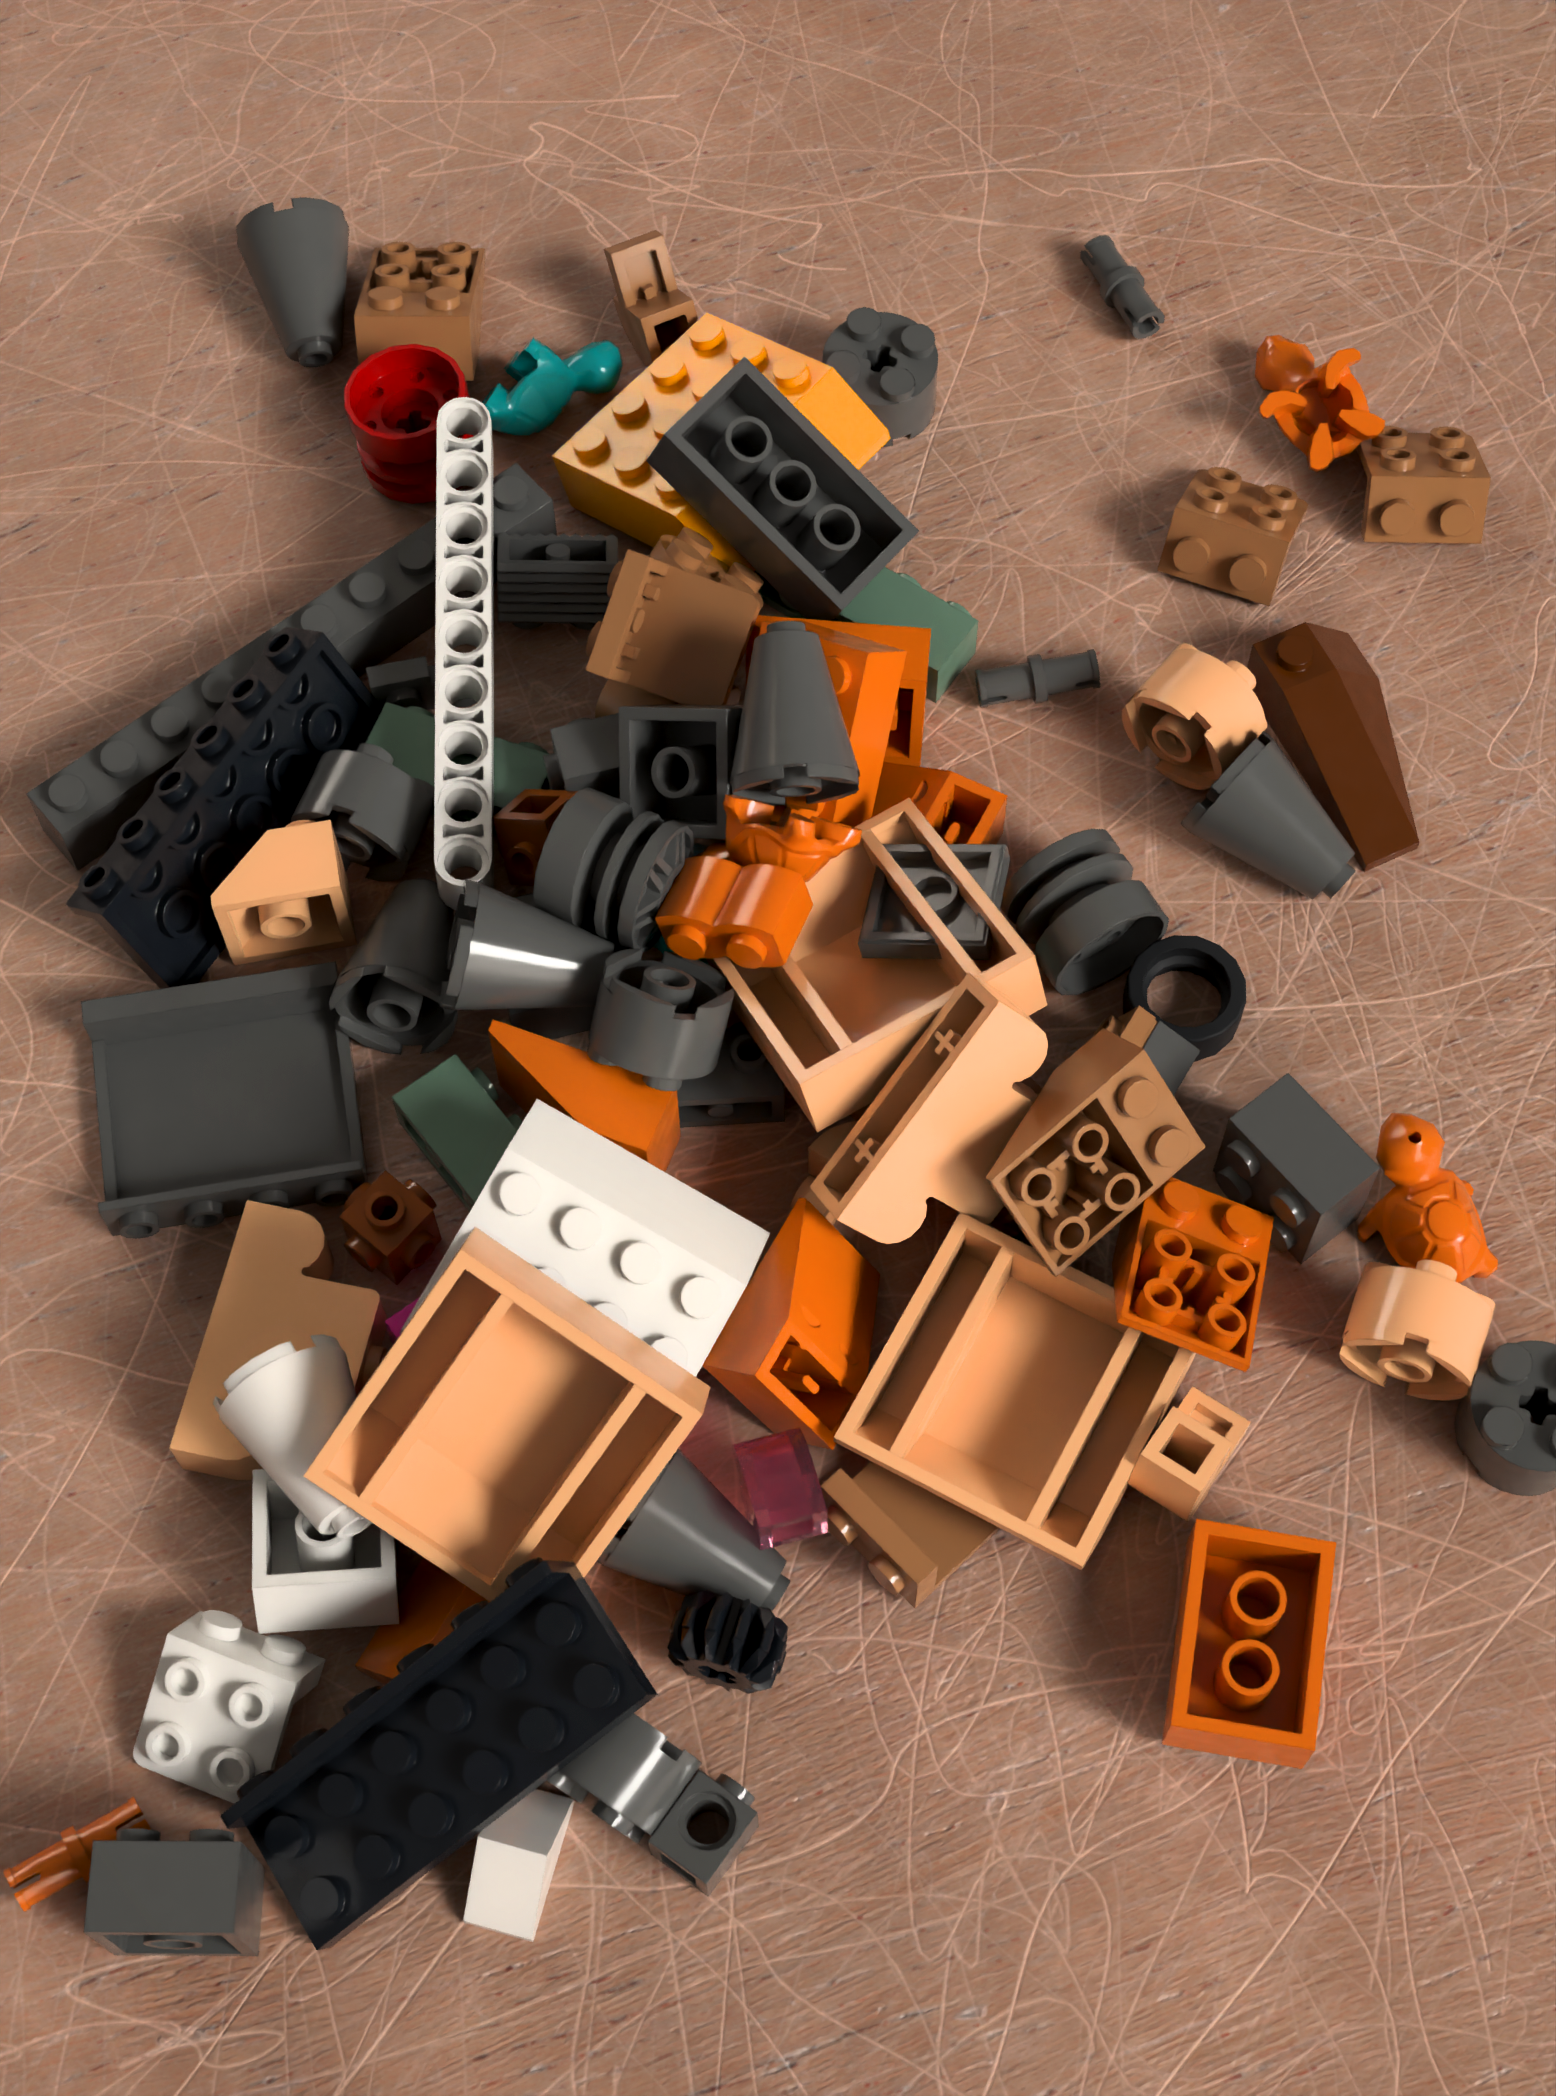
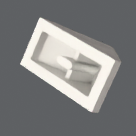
M535 1789L479 1833L464 1912V1923L530 1942L534 1941L574 1806V1799Z

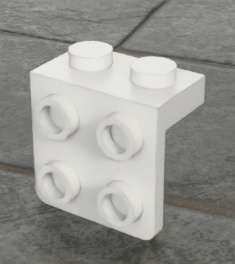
M217 1610L199 1611L167 1634L134 1746L133 1757L141 1767L235 1804L240 1800L236 1792L244 1783L260 1773L274 1770L293 1705L318 1685L325 1659L306 1652L305 1645L294 1638L284 1635L265 1636L242 1627V1621L232 1614Z

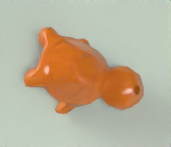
M1280 335L1266 336L1256 353L1255 378L1262 390L1275 392L1269 393L1258 408L1259 414L1264 419H1268L1272 415L1274 416L1282 433L1295 447L1306 455L1310 470L1320 472L1326 469L1334 459L1349 455L1364 440L1376 438L1384 431L1385 420L1370 413L1364 391L1349 369V366L1361 360V354L1358 350L1349 348L1336 351L1324 364L1315 368L1314 357L1306 344L1296 343Z
M726 794L723 801L726 813V841L711 844L697 856L721 858L742 867L751 864L780 866L801 874L804 881L809 882L822 870L830 859L836 858L843 851L857 846L861 840L862 830L818 818L819 811L793 804H786L781 818L776 826L770 825L774 805L742 796Z
M1391 1113L1381 1125L1376 1159L1384 1174L1395 1184V1187L1371 1208L1358 1225V1239L1365 1243L1375 1234L1381 1233L1387 1250L1401 1267L1415 1269L1417 1262L1420 1260H1434L1449 1265L1457 1272L1455 1282L1462 1283L1471 1276L1474 1278H1487L1497 1270L1498 1258L1488 1249L1479 1214L1471 1199L1474 1189L1467 1181L1459 1179L1452 1170L1439 1167L1445 1141L1434 1124L1412 1114Z

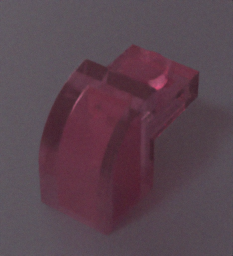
M800 1427L732 1445L739 1473L741 1499L747 1520L753 1522L760 1550L828 1533L826 1504L807 1442Z

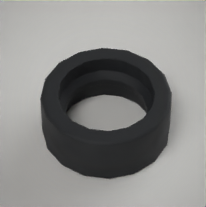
M1174 935L1151 943L1136 956L1125 983L1123 1015L1140 1005L1156 1017V1021L1163 1022L1200 1050L1194 1061L1196 1062L1216 1055L1232 1041L1246 1004V979L1236 959L1219 944L1198 936ZM1170 971H1189L1202 976L1218 989L1221 996L1220 1011L1212 1022L1198 1027H1179L1164 1021L1150 1009L1147 1003V990L1151 981L1156 976Z

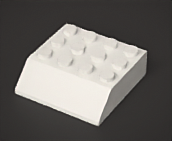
M537 1099L403 1325L400 1334L474 1227H476L696 1377L744 1292L770 1232Z

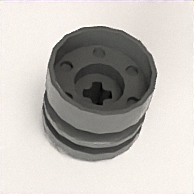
M589 787L578 790L566 802L554 821L542 848L534 880L533 898L535 908L582 929L590 926L594 921L595 931L598 936L610 942L619 939V943L626 949H644L643 952H646L662 936L655 917L676 876L679 875L685 865V859L693 857V832L687 825L674 820L664 823V820L658 814L651 811L641 813L634 819L633 809L627 802Z
M1091 828L1073 833L1049 845L1029 859L1010 878L1004 888L1001 909L1007 918L1016 924V931L1027 944H1036L1034 952L1036 961L1061 995L1082 994L1097 989L1118 978L1131 969L1136 956L1151 943L1161 940L1167 932L1169 918L1144 883L1140 880H1131L1134 868L1123 854H1119L1120 848L1104 829Z

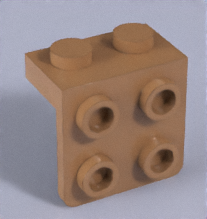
M1385 426L1384 431L1379 436L1364 440L1356 447L1367 476L1361 535L1364 542L1482 544L1491 477L1470 435L1454 427H1436L1430 433H1407L1406 430L1399 427Z
M1212 467L1208 470L1200 469L1175 506L1157 571L1270 606L1289 547L1306 515L1308 503L1297 498L1298 496L1293 490L1284 486L1266 485L1261 487L1242 481V477L1238 473L1222 467Z
M627 549L624 560L619 561L610 574L607 584V595L610 597V601L603 621H598L594 625L588 637L586 655L590 658L586 671L607 679L629 684L683 705H726L760 611L758 598L747 592Z
M872 1461L852 1479L840 1468L820 1486V1519L827 1530L841 1544L845 1546L852 1544L869 1562L868 1568L875 1579L891 1594L897 1595L900 1593L914 1608L922 1603L1001 1529Z

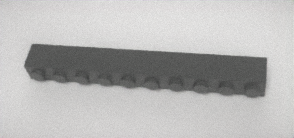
M517 463L493 478L494 584L498 582V535L504 532L509 536L514 533H518L521 536L526 533L533 536L539 533L544 536L553 533L557 536L553 499ZM436 517L26 793L43 831L75 869L79 871L110 848L116 840L120 827L137 814L154 792L157 780L174 767L191 745V739L195 732L212 719L227 700L230 688L239 679L246 676L263 654L267 641L282 629L290 627L323 632L355 674L361 677L367 673V667L377 666L435 626ZM461 538L455 542L469 544L475 540L472 538ZM466 590L454 594V596L468 598L476 593Z

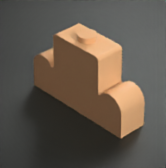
M968 972L810 1185V1188L836 1220L877 1242L885 1244L899 1243L911 1237L921 1227L927 1212L926 1199L929 1197H934L984 1224L992 1222L1004 1204L986 1177L1038 1096L1029 1086L1021 1081L1031 1077L1045 1060L1048 1050L1046 1033L1008 996Z
M246 1201L169 1447L182 1469L234 1480H252L253 1470L263 1469L220 1420L213 1404L215 1396L223 1401L229 1394L223 1383L233 1372L252 1358L288 1341L292 1342L297 1352L316 1347L311 1338L312 1335L323 1334L335 1337L342 1350L346 1353L356 1396H358L388 1353L386 1347H381L387 1329L385 1320L388 1318L379 1293L373 1289L328 1281L333 1272L334 1258L321 1224L312 1215L300 1210Z

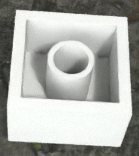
M264 1469L253 1470L252 1593L258 1634L399 1624L397 1539L374 1523L362 1532L348 1538H338L336 1533L320 1534Z

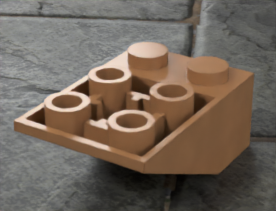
M391 242L385 244L382 248H374L354 313L358 366L370 355L388 347L419 344L438 348L454 358L463 372L465 380L474 381L480 346L485 248H471L470 245L463 242H448L441 244L438 248H415L413 244L408 242Z
M1103 1028L1052 1072L986 1179L1050 1273L1057 1277L1201 1152L1205 1145L1146 1051Z

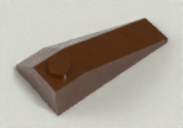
M1304 622L1253 644L1247 668L1256 679V686L1253 692L1263 708L1265 719L1325 812L1355 852L1353 856L1362 870L1366 872L1417 849L1419 839L1379 678L1349 633Z

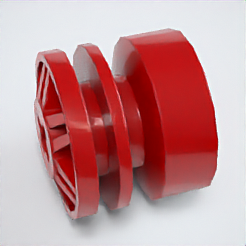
M419 344L388 347L370 355L355 368L344 388V408L351 431L357 442V451L361 457L363 471L372 487L391 500L410 504L436 501L438 412L445 403L454 398H470L465 376L455 359L438 348ZM464 434L457 436V438L466 439L474 435Z

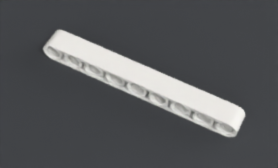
M469 397L454 398L442 406L437 416L434 864L439 896L447 906L456 910L460 894H464L463 883L465 881L450 876L451 872L464 866L473 867L479 871L478 874L466 880L480 882L494 888V822L492 819L494 816L493 440L489 410L480 401ZM464 434L474 435L466 439L457 438V436ZM461 486L475 487L468 491L456 490V488ZM461 538H472L475 540L469 544L455 542ZM466 590L476 593L468 598L454 596V594ZM463 644L477 647L475 650L466 653L453 650V648ZM465 698L478 702L474 706L464 709L452 705L457 700ZM460 754H472L478 757L476 761L465 765L456 764L451 761ZM460 810H472L479 814L476 818L466 822L455 821L450 818L452 814Z

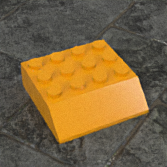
M706 312L552 455L571 507L652 547L656 545L662 535L678 536L683 527L690 528L711 542L714 548L710 554L730 567L733 562H739L755 571L646 461L663 435L745 356L858 470L891 438L888 429L832 366Z

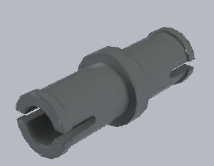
M1101 235L1091 239L1084 247L1093 258H1091L1087 251H1081L1080 259L1090 269L1100 284V296L1109 307L1118 310L1135 338L1145 339L1152 336L1160 329L1152 317L1155 318L1157 323L1163 324L1165 315L1160 308H1157L1143 288V276L1136 267L1127 265L1109 236Z
M1094 649L1083 653L1043 660L1040 654L1027 656V662L986 670H975V682L981 708L1033 698L1035 704L1048 701V695L1092 687L1093 689L1100 688V672Z

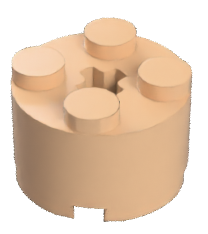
M1186 643L1178 645L1132 695L1122 710L1123 726L1137 750L1141 753L1148 746L1161 759L1155 766L1158 771L1172 781L1196 790L1209 789L1238 756L1266 730L1267 722L1263 708L1253 692L1256 686V679L1247 667L1237 661H1228L1225 664L1219 659L1199 651L1194 646Z
M1420 1260L1417 1262L1415 1269L1390 1266L1381 1262H1367L1364 1265L1342 1336V1346L1339 1352L1340 1359L1357 1375L1379 1386L1385 1387L1388 1376L1409 1382L1406 1395L1440 1401L1461 1399L1467 1395L1469 1387L1471 1388L1473 1378L1477 1373L1494 1314L1495 1303L1490 1298L1475 1293L1464 1285L1455 1282L1457 1272L1449 1265L1438 1261Z

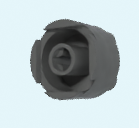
M867 307L857 308L850 312L847 316V321L839 325L826 341L822 363L832 366L888 429L891 439L883 447L893 446L894 439L909 434L910 439H912L928 426L935 411L938 352L935 345L934 332L926 325L918 324L907 317L894 313L876 312L874 309Z
M361 743L357 751L332 750L321 756L291 817V822L298 820H312L316 822L331 820L346 872L351 862L369 867L365 877L367 879L395 881L403 877L434 812V787L421 779L412 778L404 771L393 766V757L383 748L374 744Z
M626 949L613 953L605 961L589 1030L587 1055L590 1059L603 1065L619 1066L642 1074L645 1084L662 1091L679 1090L683 1080L700 1078L711 1073L716 1068L735 995L734 989L725 990L726 977L716 968L700 960L686 959L674 952L664 951L661 962L641 960L644 949Z
M1521 1341L1499 1346L1480 1366L1473 1378L1471 1388L1469 1387L1467 1395L1459 1401L1454 1424L1457 1444L1462 1454L1466 1453L1470 1461L1479 1470L1477 1474L1489 1485L1501 1491L1514 1495L1536 1496L1556 1488V1344L1544 1341ZM1531 1415L1533 1416L1534 1421L1539 1423L1540 1425L1530 1422Z
M633 1713L547 1781L579 1803L583 1802L589 1792L592 1793L599 1800L591 1812L638 1844L646 1832L651 1836L680 1798L702 1763L685 1749L681 1751L667 1741V1736Z

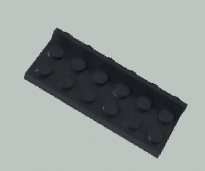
M286 627L267 641L261 657L246 676L239 679L230 688L227 700L212 719L195 732L191 739V745L172 769L165 772L157 780L152 795L137 814L120 827L114 843L99 862L82 875L78 888L66 903L75 914L95 919L160 989L195 984L202 979L226 947L212 909L210 896L267 830L283 828L291 823V817L321 756L332 750L357 751L361 743H366L383 709L323 632Z
M538 1557L516 1568L505 1579L508 1588L490 1603L488 1601H481L459 1613L450 1623L454 1630L435 1646L432 1643L426 1644L406 1655L396 1666L400 1674L382 1688L380 1686L371 1687L349 1700L342 1709L346 1715L329 1730L327 1728L318 1729L296 1742L289 1750L292 1756L290 1761L276 1772L274 1770L265 1771L244 1783L236 1792L240 1800L221 1814L220 1817L227 1829L247 1827L316 1950L331 1948L658 1695L573 1561L543 1560L541 1557Z

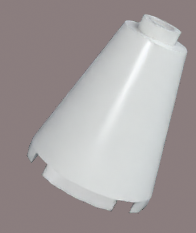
M323 1334L312 1335L311 1338L316 1347L296 1352L292 1342L288 1341L249 1360L233 1372L223 1383L229 1394L223 1401L215 1396L213 1404L224 1425L320 1534L336 1533L338 1538H348L362 1532L372 1522L305 1478L304 1474L357 1396L346 1353L342 1350L337 1339Z

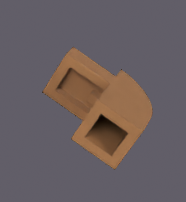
M657 230L604 249L617 296L612 297L617 314L637 355L647 366L698 321L693 299L677 287L663 234Z

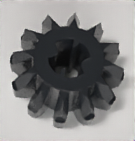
M709 1590L700 1591L684 1596L680 1609L675 1611L669 1629L671 1635L667 1647L669 1650L668 1658L675 1666L681 1667L686 1675L705 1680L706 1684L722 1686L727 1691L738 1689L749 1694L771 1689L775 1677L781 1672L785 1660L788 1626L780 1618L775 1617L769 1608L758 1607L752 1604L750 1599L742 1600L733 1597L728 1592L718 1595Z

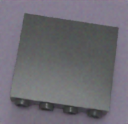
M336 961L81 1001L83 1025L92 1041L105 1202H99L98 1209L112 1236L121 1235L126 1238L139 1239L155 1235L160 1228L184 1224L194 1228L216 1226L227 1217L242 1215L247 1200L284 1208L313 1203L325 1207L345 1205L347 1199L356 1188L365 1182H369L351 1039L337 1025L340 1015L335 1007L330 1011L329 1006L333 985L340 975Z

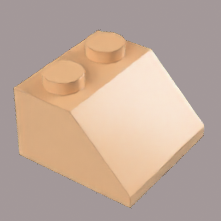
M298 820L289 823L283 828L267 830L210 896L212 909L233 965L357 945L348 879L331 820L319 822Z

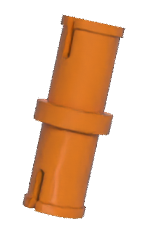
M134 1796L129 1798L128 1802L79 1830H76L73 1825L60 1832L61 1840L16 1866L3 1870L10 1888L13 1887V1889L38 1875L41 1876L39 1880L14 1893L24 1912L30 1910L31 1906L82 1877L86 1883L89 1882L93 1841H116L118 1829L144 1815ZM146 1819L128 1828L152 1830Z

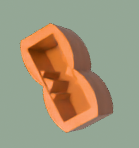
M710 856L686 858L685 865L679 875L676 876L655 917L667 947L677 955L690 960L701 958L715 959L726 956L739 966L749 969H757L759 967L772 968L785 965L813 907V902L803 876L790 869L769 864H751L742 867L734 862Z

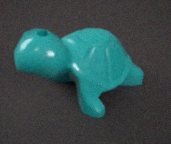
M533 337L521 352L517 351L504 367L505 372L518 382L508 390L498 383L481 402L489 410L492 431L511 435L539 433L554 423L561 413L562 407L566 406L570 401L573 392L583 391L591 394H602L612 391L619 381L623 366L620 350L609 340L592 342L580 348L570 357L561 360L549 347Z

